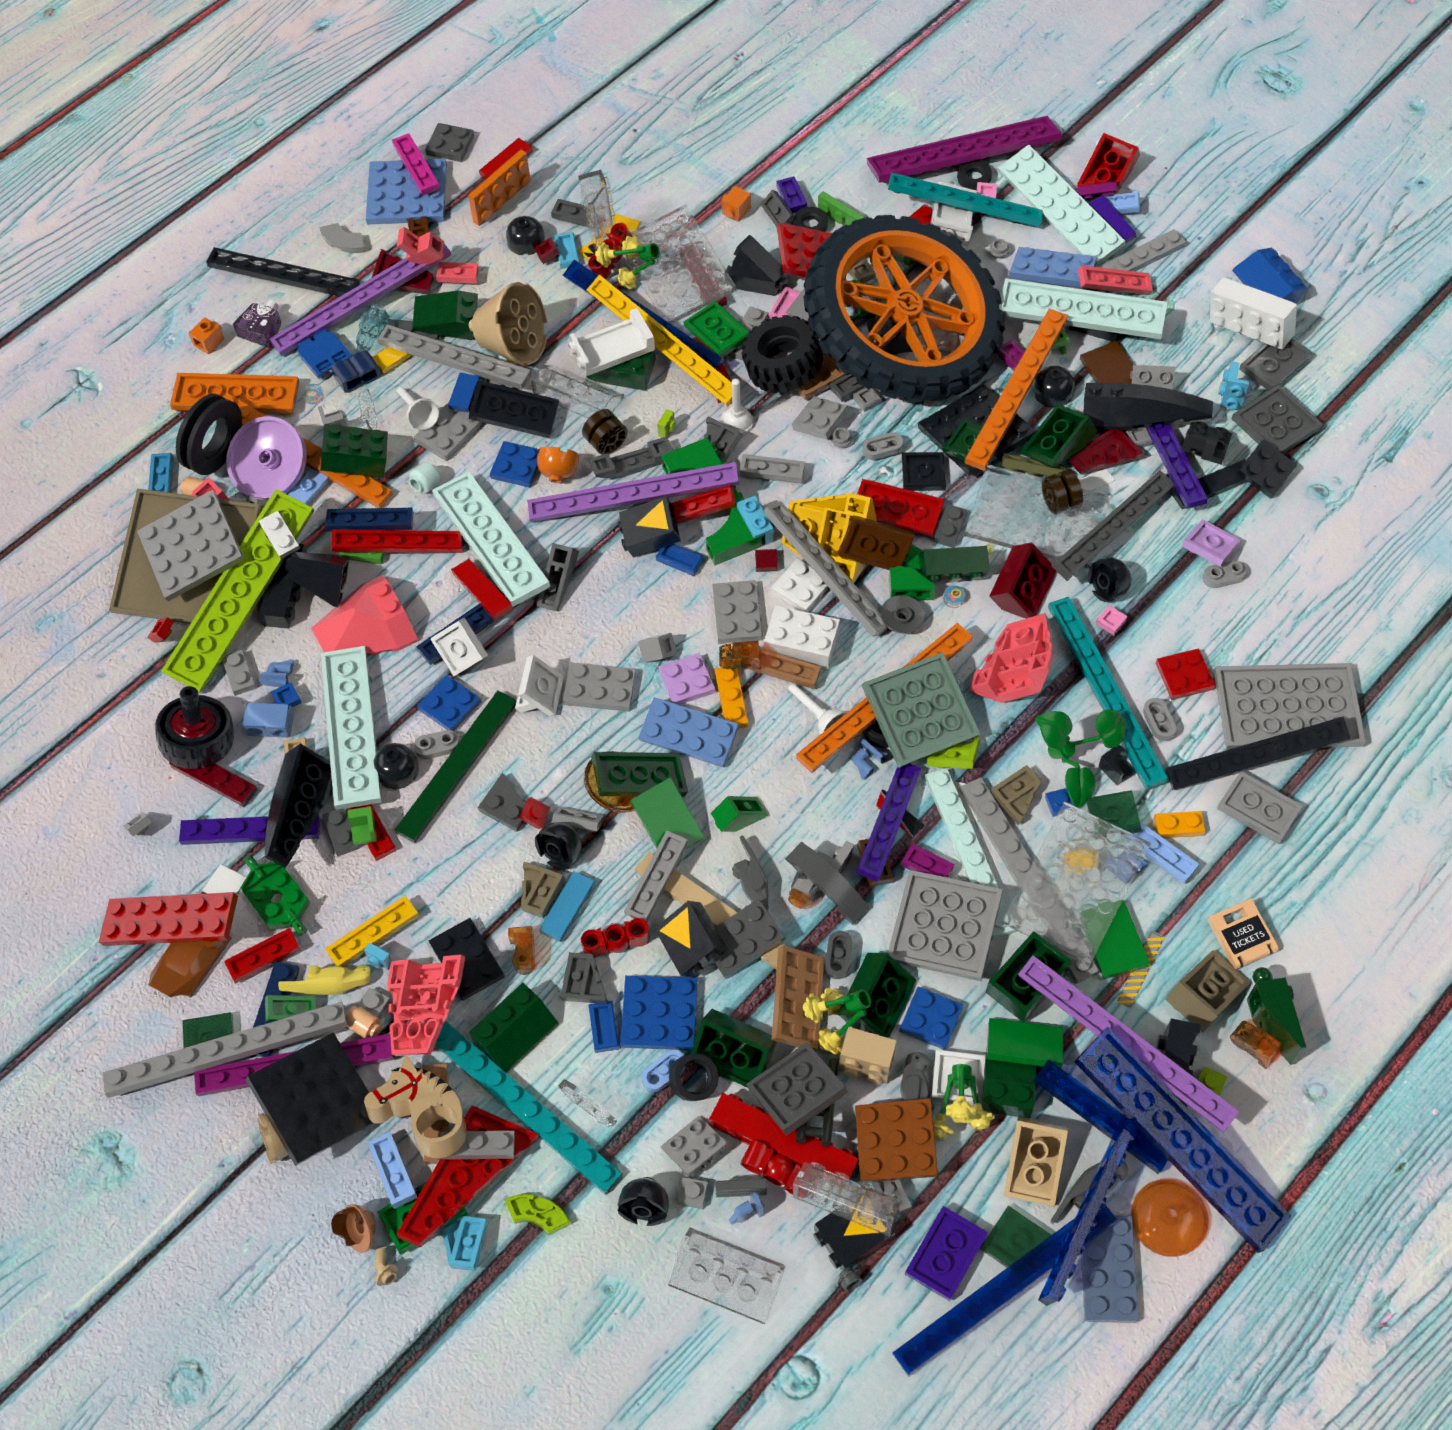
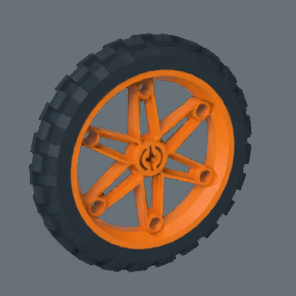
M877 215L874 219L872 217H865L853 221L851 225H843L838 228L829 238L823 241L813 256L805 276V294L803 296L805 311L809 314L808 323L812 333L820 339L818 344L827 357H833L837 361L835 366L846 376L852 374L858 379V384L869 390L872 387L880 390V394L893 399L901 396L906 401L923 402L924 399L938 401L947 399L950 395H959L969 390L972 385L977 384L986 375L996 361V357L1003 344L1005 315L999 309V304H1002V300L997 288L993 287L995 281L989 270L981 267V259L971 249L967 251L962 247L963 242L954 235L950 234V236H947L940 232V227L929 222L923 225L918 223V219L901 216L900 219H896L892 215ZM892 255L912 259L927 266V268L909 283ZM866 258H870V263L874 268L880 286L845 281L847 273L856 264ZM884 267H887L889 269L899 290L895 291L893 289ZM929 278L932 282L923 295L920 296L914 290ZM942 279L954 290L964 310L929 298ZM859 295L887 301V303L884 304L877 301L869 300L866 298L859 297ZM845 304L881 316L866 338L853 324L846 311ZM924 310L950 317L951 320L924 314ZM890 318L896 325L881 338L878 332ZM912 324L918 326L927 348H923L911 326ZM931 328L965 334L961 345L954 352L942 358ZM901 331L919 362L896 357L883 351L882 348Z

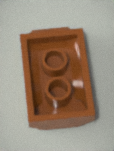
M229 936V940L171 943L151 972L148 986L169 997L186 995L191 998L232 938Z

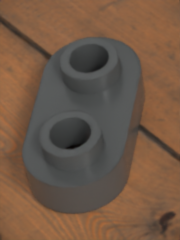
M836 931L828 939L825 971L833 979H841L849 972L852 938L844 931ZM842 943L844 947L837 948L836 944ZM839 965L841 969L836 971L833 969V966Z

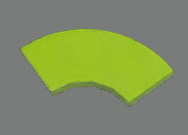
M533 1194L514 1195L504 1199L514 1224L521 1222L535 1223L542 1227L548 1236L571 1225L565 1212L551 1200Z

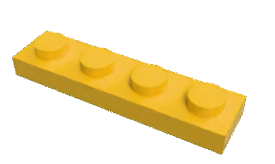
M404 896L325 948L336 966L344 967L364 954V949L369 942L376 946L418 918L419 914L408 898Z

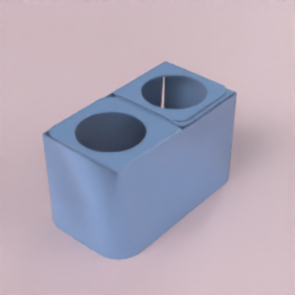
M247 703L242 726L248 736L290 738L294 711L291 705L288 711V704Z

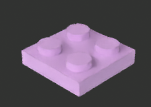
M1202 519L1186 537L1182 547L1221 567L1239 545L1241 539Z
M700 653L658 666V671L671 703L681 705L715 693L714 685Z

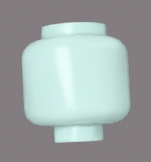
M423 462L410 472L409 484L416 492L428 493L440 484V471L435 465Z

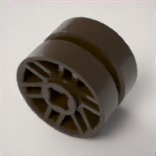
M601 409L592 414L582 428L583 437L601 455L610 454L617 450L623 444L628 434L627 427L609 409Z
M1068 469L1059 472L1057 475L1053 474L1042 479L1043 497L1052 514L1057 515L1083 505L1082 487L1073 470Z

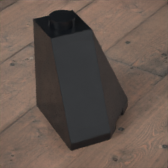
M748 235L736 247L734 252L736 257L733 260L732 266L728 265L725 271V286L732 289L775 296L787 286V274L783 273L782 265L751 235Z
M294 552L290 558H287L285 570L289 571V579L333 607H339L343 597L341 590H343L344 584H346L350 556Z

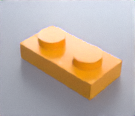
M1201 811L1154 815L1156 833L1163 838L1204 836L1205 834Z

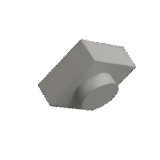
M141 812L123 826L130 835L139 836L149 829L148 826L152 822L145 813Z
M368 988L357 1007H362L378 1018H381L391 1000L389 997Z
M683 1177L678 1205L703 1209L708 1182Z

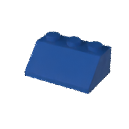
M1272 247L1255 251L1232 270L1244 285L1296 304L1307 289L1302 280L1296 276L1290 269V266L1283 261L1278 252Z

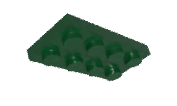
M593 752L591 756L599 796L636 797L670 777L681 797H685L688 793L679 753Z

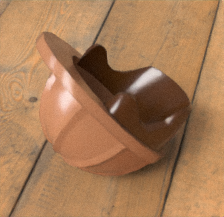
M350 1204L333 1216L331 1228L334 1234L345 1240L346 1246H351L355 1251L364 1253L369 1251L372 1246L373 1236L376 1232V1221L373 1212L361 1205Z

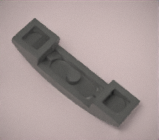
M666 436L647 442V447L611 458L608 453L590 458L589 464L598 478L623 477L647 470L662 463L661 455L673 451V448Z
M800 842L785 858L801 875L805 874L837 906L836 909L852 925L869 909L854 887L830 863L803 842Z

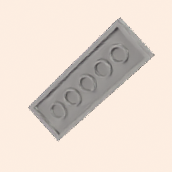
M480 377V381H485L509 388L518 389L487 378ZM447 403L439 411L437 422L431 428L419 431L414 436V441L447 461L482 426L483 422L470 420L469 412L449 409Z

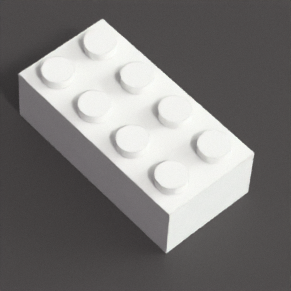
M1225 277L1211 291V323L1283 349L1295 335L1296 303Z

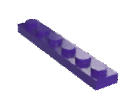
M1164 422L1152 423L1151 427H1146L1186 509L1207 504L1208 498L1184 451H1181L1182 447L1170 424L1165 425Z
M911 763L900 768L897 766L856 873L877 882L879 881L921 771L920 767Z
M320 815L312 823L309 832L302 840L319 839ZM268 816L181 820L179 842L181 845L265 841Z

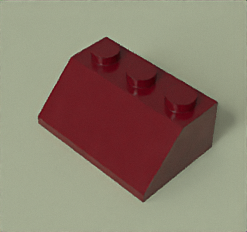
M1032 542L1012 546L989 597L1003 611L1025 619L1034 617L1041 607L1056 574V570L1052 567L1053 564Z

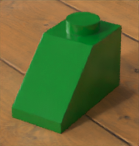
M897 566L889 569L890 598L904 595L912 597L917 601L934 600L935 584L914 568Z
M727 796L711 812V815L721 832H737L764 819L767 813L758 797Z

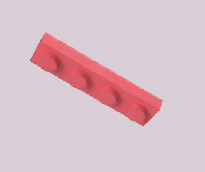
M1083 265L1078 269L1081 288L1149 295L1153 291L1149 273Z

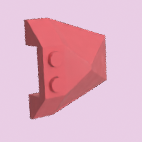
M382 575L361 584L340 603L339 607H335L311 628L324 652L365 646L367 654L377 655L380 651H399L418 642V638L404 608L388 580Z
M1046 613L1006 625L994 643L996 646L995 650L991 655H986L984 658L986 661L985 665L981 670L977 669L974 673L969 687L971 693L1003 703L1041 692L1054 656Z

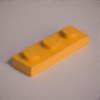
M737 667L734 669L715 668L723 718L739 724V728L748 727Z

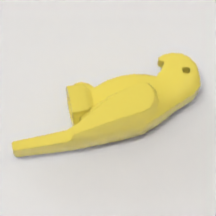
M310 965L308 978H305L304 981H280L278 986L280 991L298 992L308 995H340L351 988L367 985L371 980V969L367 965H358L354 970L338 966L322 969L317 965Z

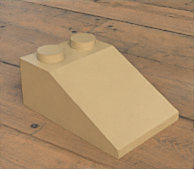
M1018 1116L1004 1196L1055 1207L1068 1126Z

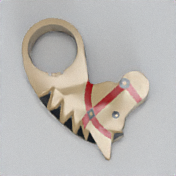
M405 1056L402 1067L391 1070L392 1074L388 1081L366 1095L364 1103L368 1117L373 1123L379 1124L388 1121L392 1116L403 1117L411 1115V1128L418 1150L430 1158L450 1156L457 1152L466 1140V1123L459 1098L445 1081L427 1070L414 1067L410 1058ZM447 1120V1122L455 1124L453 1130L445 1136L428 1138L422 1135L435 1121Z

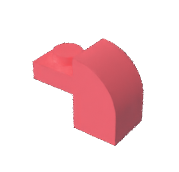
M403 227L398 232L397 247L406 252V260L416 264H430L443 258L444 241L432 232L418 237Z

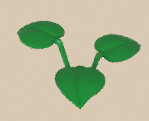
M1112 709L1104 710L1097 716L1096 729L1099 733L1098 736L1074 742L1069 741L1070 737L1068 735L1071 733L1073 725L1066 713L1050 711L1035 718L1042 737L1048 746L1049 756L1052 759H1062V763H1068L1075 767L1069 768L1065 775L1066 789L1075 808H1081L1091 798L1095 791L1096 782L1089 768L1083 767L1080 769V765L1069 758L1074 755L1076 745L1102 739L1106 748H1115L1122 743L1126 733L1125 720L1121 713Z

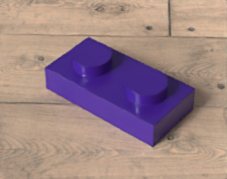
M795 176L776 181V187L780 196L792 213L807 207V201Z

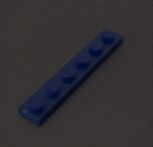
M1048 1059L1033 1079L1036 1084L1155 1173L1159 1174L1173 1154L1172 1150Z

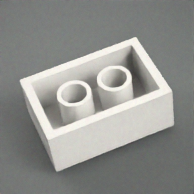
M775 605L764 640V650L821 666V669L828 670L839 635L840 620Z

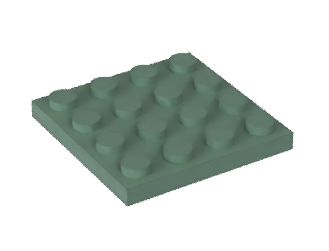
M943 652L866 681L861 685L898 768L980 735Z

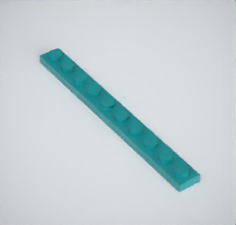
M1070 597L1050 602L1048 609L1102 710L1112 709L1121 713L1124 717L1126 733L1121 745L1125 749L1145 790L1167 783V775Z
M445 1020L435 1046L606 1195L622 1177V1173Z

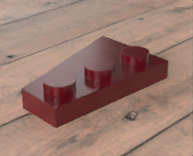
M381 249L372 278L398 263L402 258L389 255L387 251ZM426 270L396 289L429 294L434 280L433 273Z
M1109 430L1089 442L1085 448L1069 457L1067 461L1080 474L1141 459L1144 456V452L1122 430Z

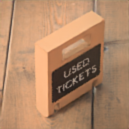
M1252 898L1216 913L1207 919L1231 966L1235 969L1241 967L1238 958L1244 967L1269 956L1270 951L1275 953L1279 950ZM1240 911L1241 919L1230 924L1225 922L1224 917Z

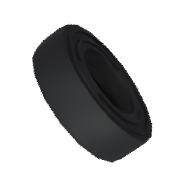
M982 160L965 162L959 166L957 172L958 183L964 188L976 191L977 182L990 183L992 178L991 167ZM975 171L981 173L982 177L973 179L968 177L967 174Z
M805 207L795 214L796 218L793 221V225L826 232L828 217L820 208ZM807 219L817 220L818 224L808 227L803 222Z

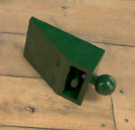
M1259 967L1253 972L1252 978L1255 985L1247 998L1253 1023L1290 1065L1296 1064L1307 1047L1293 1003V989L1291 985H1288L1286 977L1273 979L1269 969Z

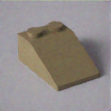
M1212 950L1178 982L1165 1000L1191 1023L1200 1024V1031L1203 1033L1251 982Z

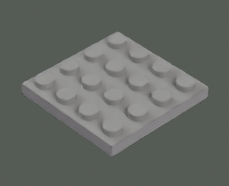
M213 490L137 531L163 596L167 601L178 597L245 560L218 496Z
M909 870L888 954L900 964L982 981L1003 889Z

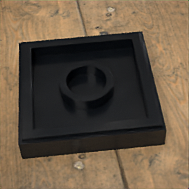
M902 452L903 489L910 491H945L946 480L943 452Z

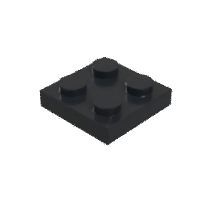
M1263 439L1237 473L1271 499L1297 464Z

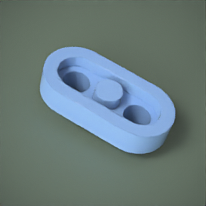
M669 1050L643 1071V1086L650 1092H658L670 1084V1063L675 1062L683 1054L678 1050ZM686 1066L683 1067L680 1075L684 1072ZM657 1077L659 1079L657 1083L650 1082L651 1078Z

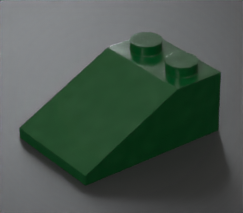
M457 290L415 296L412 330L472 340L474 334L469 329V321L473 319V315L477 310L478 294Z
M1057 403L1020 452L1022 455L1054 468L1085 448L1096 434L1097 429L1089 416Z
M986 1047L982 1095L983 1110L994 1114L1030 1118L1034 1107L1036 1065L988 1060Z

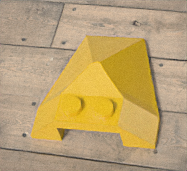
M848 493L790 501L788 510L848 578L855 583L866 564L838 556V551L853 515L877 521L873 499L867 496ZM782 535L781 543L793 552H795L796 554H798L799 556H801L797 552V550L790 544V542Z

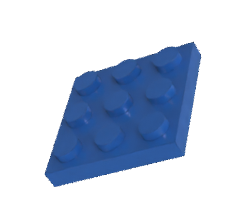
M625 975L621 1048L692 1050L695 1039L698 978Z

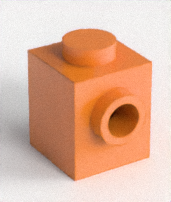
M734 186L721 200L722 214L739 222L751 208V193Z
M205 317L189 332L193 346L208 355L224 340L221 331L222 327L216 321H210Z

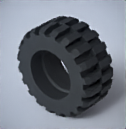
M782 315L779 318L777 316L771 317V320L762 321L761 325H756L752 329V333H748L742 345V359L750 380H752L756 387H760L761 390L766 392L769 390L771 393L776 394L778 392L788 393L789 390L796 391L800 386L809 384V380H813L817 375V371L819 372L822 367L823 351L818 344L819 338L813 335L808 321L803 318L801 319L798 316L790 317L789 315ZM794 350L785 357L772 359L779 352Z

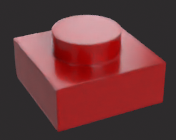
M168 617L158 620L147 638L154 643L166 640L172 632L170 628L174 621Z
M530 797L526 800L519 819L540 829L543 827L550 807Z

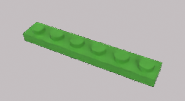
M824 191L818 195V208L839 224L851 225L853 221L865 218ZM892 255L899 262H903L907 266L914 262V260Z

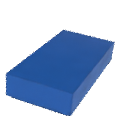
M459 373L448 403L449 409L463 412L470 411L480 376Z
M672 544L659 550L656 555V561L695 576L704 561V556Z
M608 1001L607 1004H589L595 1053L619 1050L613 1001Z

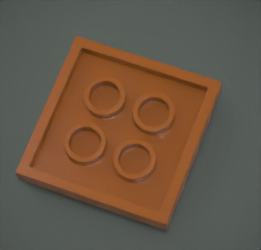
M930 1098L855 1105L860 1179L862 1183L938 1177Z

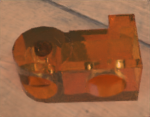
M759 641L734 642L720 646L719 666L724 669H734L737 667H752L753 670L762 669Z
M532 926L508 928L510 944H515V953L512 957L514 968L521 975L530 974L535 968Z
M1242 1021L1230 1035L1234 1045L1256 1058L1258 1064L1265 1069L1269 1067L1279 1054L1282 1044L1247 1021Z

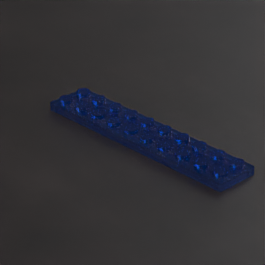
M1109 1027L1103 1029L1074 1063L1257 1253L1263 1252L1291 1215Z

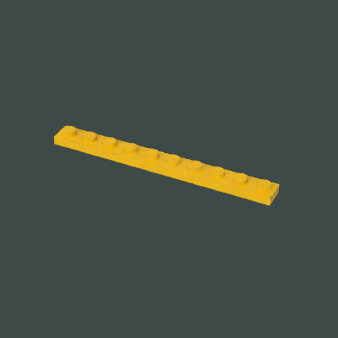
M601 275L587 288V291L623 321L630 319V310L637 308L654 336L655 348L724 405L729 407L732 403V383Z

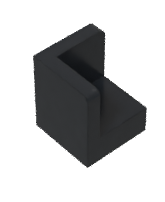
M1121 745L1111 748L1103 754L1098 766L1116 785H1119L1134 772L1122 759L1125 749Z

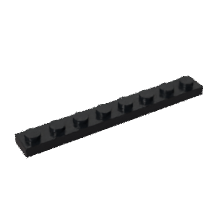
M216 247L213 248L206 261L207 266L339 297L361 285L359 279Z
M1343 716L1165 769L1171 788L1175 790L1341 742L1351 737Z

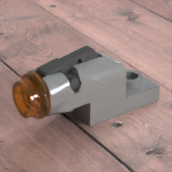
M845 841L842 847L838 846L833 858L819 851L817 853L842 874L854 855V844ZM797 871L791 885L788 901L795 907L804 909L805 906L811 903L820 889L805 874L801 875Z

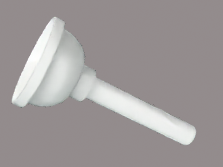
M733 379L732 407H729L722 414L721 423L740 431L744 435L752 429L753 416L746 408L741 406L740 380Z
M403 387L397 389V393L409 405L407 420L414 429L420 431L427 430L437 422L439 409L432 400L427 398L415 400Z
M791 684L789 686V691L817 715L820 734L847 713L837 709H822L797 685Z

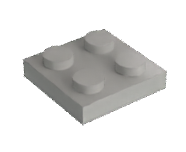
M813 396L792 423L793 430L827 440L848 414V406Z

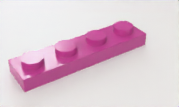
M408 133L392 139L393 147L421 195L439 190L438 181L411 135Z

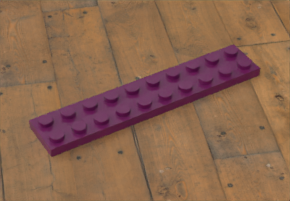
M1043 116L868 157L867 165L878 182L885 183L889 182L891 172L908 177L918 173L924 174L931 170H941L948 166L961 165L973 160H981L990 156L996 157L1007 152H1017L1027 145L1034 148L1045 143L1051 144L1054 141L1061 140L1062 133L1048 116Z

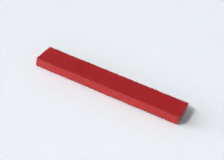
M332 530L331 549L332 552L462 553V535L459 531Z

